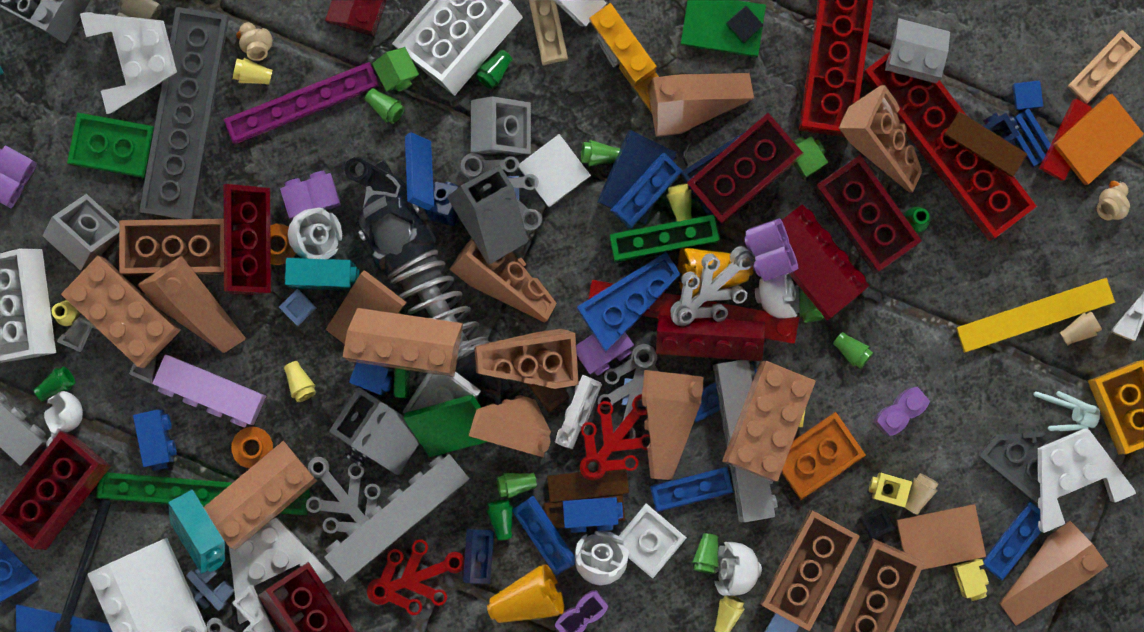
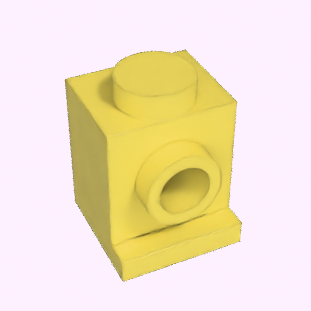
M878 473L877 477H872L868 491L873 493L872 499L905 507L912 482L884 473ZM886 484L892 486L890 494H885L883 491V487Z
M979 558L952 566L962 597L971 598V601L987 597L985 585H988L989 581L985 570H980L979 566L984 565L983 560Z

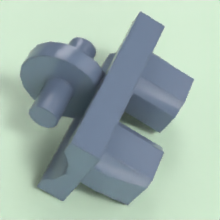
M193 569L186 576L200 590L198 592L193 586L190 587L196 604L198 603L206 610L210 606L204 598L206 597L218 611L223 609L228 604L227 600L233 594L234 588L227 581H223L216 589L209 583L218 573L217 570L212 572L206 571L201 574L198 569Z

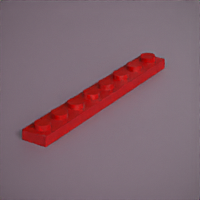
M592 280L589 299L612 286L613 283ZM663 293L642 316L659 319V315L671 316V307L674 303L680 301L681 296ZM705 301L700 307H712L717 302ZM720 303L728 311L725 319L765 322L764 339L795 344L799 317L777 318L771 316L766 311Z

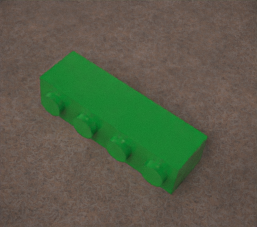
M714 215L610 234L609 237L614 264L662 255L664 253L678 252L688 247L700 248L715 245L719 242Z

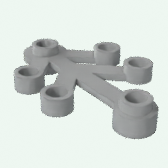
M470 153L462 159L461 171L471 181L498 165L507 172H515L519 168V161L515 157H506L504 160H485L480 154ZM510 159L515 162V167L511 170L506 165ZM476 161L479 168L477 171L470 169L471 162ZM533 174L518 178H508L514 188L534 190L539 184L538 178ZM528 177L534 179V186L528 187L526 185ZM517 199L525 229L535 230L540 227L542 223L540 212L535 209H528ZM530 214L536 216L535 224L528 222L527 219Z
M740 246L735 248L730 255L731 264L713 280V272L719 268L720 261L711 253L706 254L702 258L701 282L694 272H687L682 276L683 288L681 299L673 304L670 311L671 319L676 325L686 326L695 318L712 317L715 321L720 322L727 317L728 311L720 303H716L712 307H700L705 301L732 299L735 303L740 304L747 299V292L739 285L720 289L739 270H748L752 267L754 256L746 247ZM694 278L693 281L688 284V281ZM700 284L698 294L692 298L693 290Z
M647 344L636 346L631 353L630 360L615 369H608L605 372V381L608 384H616L622 375L635 369L633 380L610 394L601 395L598 398V405L603 397H608L613 406L615 402L629 395L623 420L633 409V399L637 395L642 394L645 370L658 371L655 366L657 354L652 346ZM646 352L649 355L647 362L639 360L640 353ZM611 371L617 374V379L613 382L607 379V374ZM601 405L600 408L603 409V410H609V409H610V406H608V407H603V406ZM631 427L629 430L630 436L627 439H632L636 436L634 428Z
M322 457L313 458L308 464L309 472L315 478H321L339 502L324 501L318 497H311L306 502L308 511L312 513L319 511L348 513L356 522H338L337 519L330 517L323 522L324 531L327 533H335L336 531L347 532L358 522L362 526L370 520L367 515L376 508L377 498L380 496L381 490L376 484L366 486L364 493L367 497V504L364 515L358 508L360 480L364 474V468L355 463L349 466L348 475L350 476L347 494L329 472V462ZM317 462H321L324 467L319 473L314 470V465ZM354 466L360 467L361 473L359 476L351 474V469ZM370 487L377 488L378 493L375 497L368 495ZM312 500L319 502L317 510L310 508L309 504ZM330 520L336 523V528L332 531L326 527L327 522Z

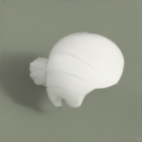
M61 391L48 399V403L52 404V407L44 413V419L51 431V437L46 442L47 447L60 431L68 433L78 427L82 421L83 410L81 403L71 393Z

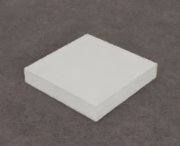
M560 134L519 164V169L524 175L533 174L538 178L539 184L535 190L548 207L554 205L591 177ZM528 177V181L531 183L532 186H534V179L532 177Z
M647 504L642 507L619 535L624 541L623 545L626 547V550L628 548V558L652 578L655 577L687 538Z

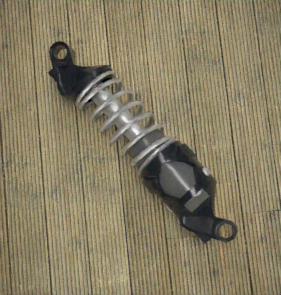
M353 157L349 159L344 169L346 176L366 187L364 205L357 221V225L361 230L358 232L360 238L368 242L373 251L371 258L378 270L385 273L388 279L391 280L390 283L401 285L404 293L400 294L399 297L404 299L408 296L414 297L418 295L422 301L409 309L407 314H413L426 308L430 319L457 323L463 321L469 315L471 308L462 306L450 310L461 299L462 292L452 291L442 295L451 286L454 278L452 276L442 277L441 271L445 267V262L438 261L436 258L438 255V250L435 246L437 239L430 227L424 225L417 214L419 212L418 206L407 202V184L399 177L393 175L384 160L376 164L367 158ZM361 162L364 166V172L361 176H358L355 167ZM448 281L440 289L437 287L438 283ZM456 296L450 303H446L445 299ZM465 311L462 315L455 319L454 314ZM475 321L465 323L462 330L472 328L465 334L462 331L455 372L479 388L481 392L478 396V403L481 408L487 406L488 398H493L497 405H500L503 400H506V390L511 388L512 385L508 379L476 373L475 346L490 342L486 337H478L468 341L467 338L479 328V323Z

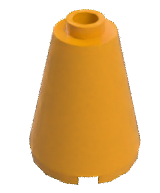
M689 247L683 248L679 251L677 269L682 273V276L687 272H694L701 282L702 258L706 254L711 253L720 261L719 268L713 272V280L731 264V253ZM753 265L748 270H739L720 289H726L747 282L749 276L753 274ZM694 278L690 279L688 281V284L691 283ZM679 282L680 289L682 292L683 284L682 282ZM700 284L693 290L692 298L698 294Z
M546 564L538 566L492 596L490 604L487 605L490 618L492 620L495 619L498 623L557 617L563 614V596L561 592L557 593L554 584L558 582L553 571Z

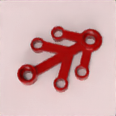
M642 394L637 395L633 399V409L614 433L611 417L613 412L612 404L608 401H603L598 405L597 411L601 416L604 446L598 453L596 452L594 435L597 432L595 424L586 422L582 425L581 433L584 436L586 457L580 463V471L583 477L595 481L602 478L606 471L620 469L633 471L638 467V459L633 455H627L621 460H605L612 451L638 448L647 450V447L642 445V439L644 437L650 438L649 434H644L640 438L622 440L639 417L647 415V408L640 410L637 406L638 401L642 400ZM601 405H609L610 412L602 414L600 411ZM592 425L594 428L593 434L586 435L584 427ZM628 458L635 460L633 468L626 467L625 461ZM591 462L598 464V470L594 473L588 470V465Z
M419 539L412 545L413 552L402 577L391 581L396 566L404 559L401 550L393 549L387 555L388 562L381 578L374 579L368 585L367 596L374 604L383 605L390 601L405 608L411 615H417L422 611V602L418 599L410 600L395 591L407 588L431 599L435 605H443L447 601V593L442 589L436 590L420 582L447 571L459 573L464 569L465 557L460 552H451L445 557L443 562L416 572L422 556L427 553L429 548L425 540ZM418 542H422L425 545L424 552L416 551L415 546ZM393 552H398L400 554V560L398 562H393L391 560V554ZM451 558L459 560L460 564L457 568L450 566ZM379 586L385 590V594L381 597L375 593L376 588ZM441 592L444 595V600L437 602L434 599L435 593ZM411 602H417L419 604V610L417 612H413L410 610L409 606Z

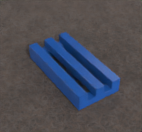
M1028 108L1015 116L1014 119L1020 125L1039 158L1035 159L1020 133L1015 138V141L1020 149L1027 153L1026 159L1031 167H1034L1043 161L1046 153L1044 154L1023 118L1027 119L1046 152L1049 150L1051 143Z

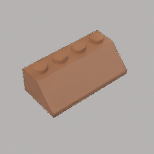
M357 308L347 330L343 358L350 362L454 377L463 323Z
M282 441L209 502L204 509L223 540L231 549L236 550L314 485L317 480L289 446Z

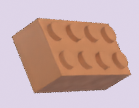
M224 219L119 220L120 274L125 276H151L182 256L196 275H224Z
M99 255L61 294L140 368H146L181 331L126 277L120 274L109 261Z
M760 362L722 462L769 481L778 482L816 381L771 362Z
M809 510L759 604L810 631L860 536L813 510Z
M872 539L832 632H894L924 566L923 561Z

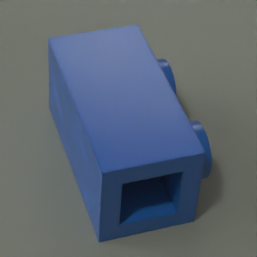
M159 409L133 415L143 467H151L152 471L168 468L167 463L174 462L173 456L177 455L175 442L170 440L168 431L172 428L169 414H165L164 410Z
M617 497L563 501L565 528H570L571 533L587 532L586 527L597 526V531L613 530V525H617L618 519L623 518L622 502L617 503Z

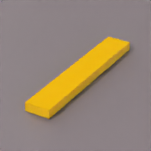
M1106 277L956 327V331L965 353L1115 303Z

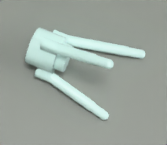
M1060 391L1056 395L1064 400L1040 392H1034L1033 394L1035 397L1073 410L1072 419L1076 421L1077 425L1049 426V431H1080L1088 429V427L1095 428L1099 422L1100 410L1097 406L1082 402Z

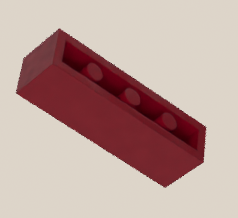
M659 315L656 354L763 361L765 322L728 319L718 322L713 318H695L686 326H678L672 321L671 316Z

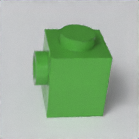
M406 47L386 52L372 63L386 91L395 88L398 91H402L412 85L411 80L419 75Z
M802 136L794 141L804 153L793 164L803 180L828 164L823 155L826 151L819 140L814 141L812 136L805 140Z

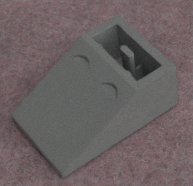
M0 0V8L51 37L66 43L81 17L80 14L85 11L91 0Z
M500 165L461 185L447 196L488 265L528 242L514 187Z
M361 387L357 388L329 430V432L396 475L400 474L420 444L404 421V415Z

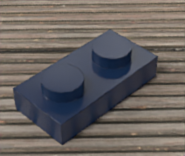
M467 529L463 583L490 584L493 530Z

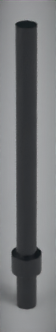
M104 499L100 501L60 621H56L53 630L55 632L71 631L72 625L70 622L111 501Z

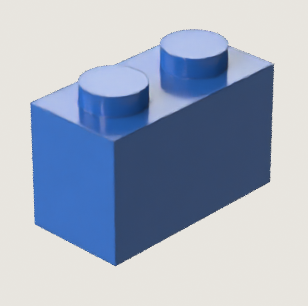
M356 363L349 383L384 396L385 392L390 393L395 378L392 377L393 371L385 367Z

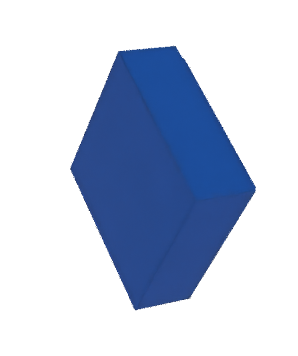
M1040 81L1014 83L1012 85L1015 111L1043 107Z

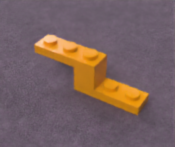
M609 3L589 17V21L620 62L619 69L652 113L647 86L654 77H659L656 73L657 66L613 5Z

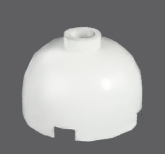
M323 208L301 211L293 218L289 225V244L293 251L301 258L329 259L336 254L338 242L342 240L341 225L333 213H328Z
M788 273L764 281L761 277L759 287L755 288L757 303H761L763 309L771 316L777 318L796 317V313H799V288L794 286L790 274Z
M595 531L594 535L588 537L586 534L579 540L576 547L575 564L577 571L586 581L592 584H611L622 576L627 567L628 548L626 550V547L623 545L624 541L612 532Z
M724 542L725 546L718 547V568H715V573L719 571V581H715V586L723 596L745 594L753 588L757 579L761 576V564L758 562L753 550L744 544Z

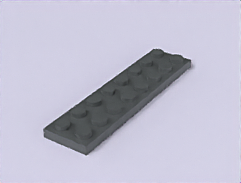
M176 7L169 44L177 73L162 82L140 213L174 219L194 218L228 27V15Z

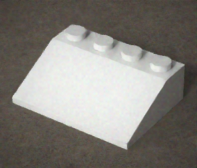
M430 0L392 44L397 49L406 47L412 61L455 96L523 17L509 0Z
M16 249L0 253V363L56 353L42 249Z
M168 538L162 539L87 574L112 632H181L185 626H193L197 632H207L205 622Z

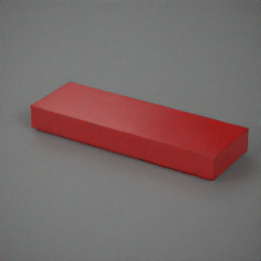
M1078 99L1072 100L1039 169L1060 181L1066 179L1071 167L1053 144L1091 111L1092 107Z

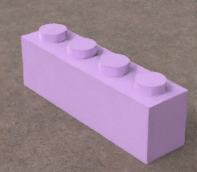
M166 354L152 383L159 386L158 392L170 397H173L174 393L183 396L182 402L197 407L198 403L208 407L206 412L221 417L222 414L231 416L230 422L244 428L246 424H255L266 398V395Z

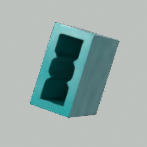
M286 258L285 285L292 289L350 291L360 275V269H357L356 264L351 260Z
M191 490L168 502L170 524L200 573L212 572L220 568L223 564L222 562L225 561V541L194 491Z

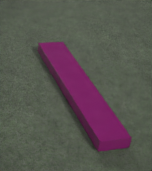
M368 62L225 118L224 122L235 145L365 94L372 88H380L371 63Z

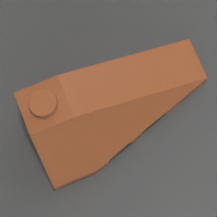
M750 73L681 74L654 77L647 86L656 137L685 133L701 123H705L724 112H728L754 99Z
M881 85L848 107L839 129L852 146L906 191L913 192L921 176L922 169L913 145H908L904 134L907 131L905 123H900L897 112L900 110L898 103L887 87Z
M472 238L459 253L450 268L454 274L469 286L544 323L549 319L557 304L537 278H532L524 268L526 263L522 258L517 259L513 252H510L488 265Z
M182 256L139 283L138 286L155 307L221 352L225 353L245 340V336Z
M555 329L475 346L476 373L553 389L579 385L574 332L565 329Z
M645 370L642 404L647 406L648 420L644 422L645 430L650 432L651 443L648 445L647 450L651 478L673 479L701 404L704 377Z
M518 395L515 396V400L506 399L500 405L491 404L476 409L469 436L544 457L545 452L550 446L551 431L536 400Z
M1068 521L1047 536L1042 547L1032 557L1027 568L1017 578L999 604L1013 624L1017 626L1088 581L1108 565L1087 537L1071 521Z

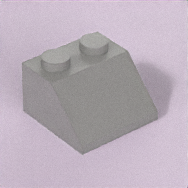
M899 18L885 70L937 83L942 78L945 67L950 31Z
M493 96L471 100V153L530 155L531 103Z
M85 194L52 216L43 237L82 271L98 255L101 256L119 236V223L90 196Z

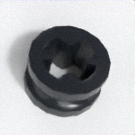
M349 446L350 452L345 453L344 456L364 468L365 460L370 458Z

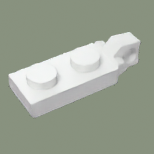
M582 375L581 380L578 382L579 385L575 387L574 398L565 412L564 425L558 430L555 443L573 449L582 425L588 421L602 386L601 382Z

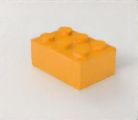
M1144 360L1088 380L1118 454H1129L1144 447Z

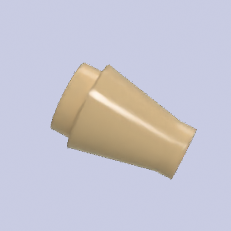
M1089 312L1088 314L1083 313L1060 334L1068 346L1072 343L1097 336V332L1101 331L1102 328L1093 313Z
M920 473L913 480L905 508L918 515L920 510L938 491L936 489L938 483Z

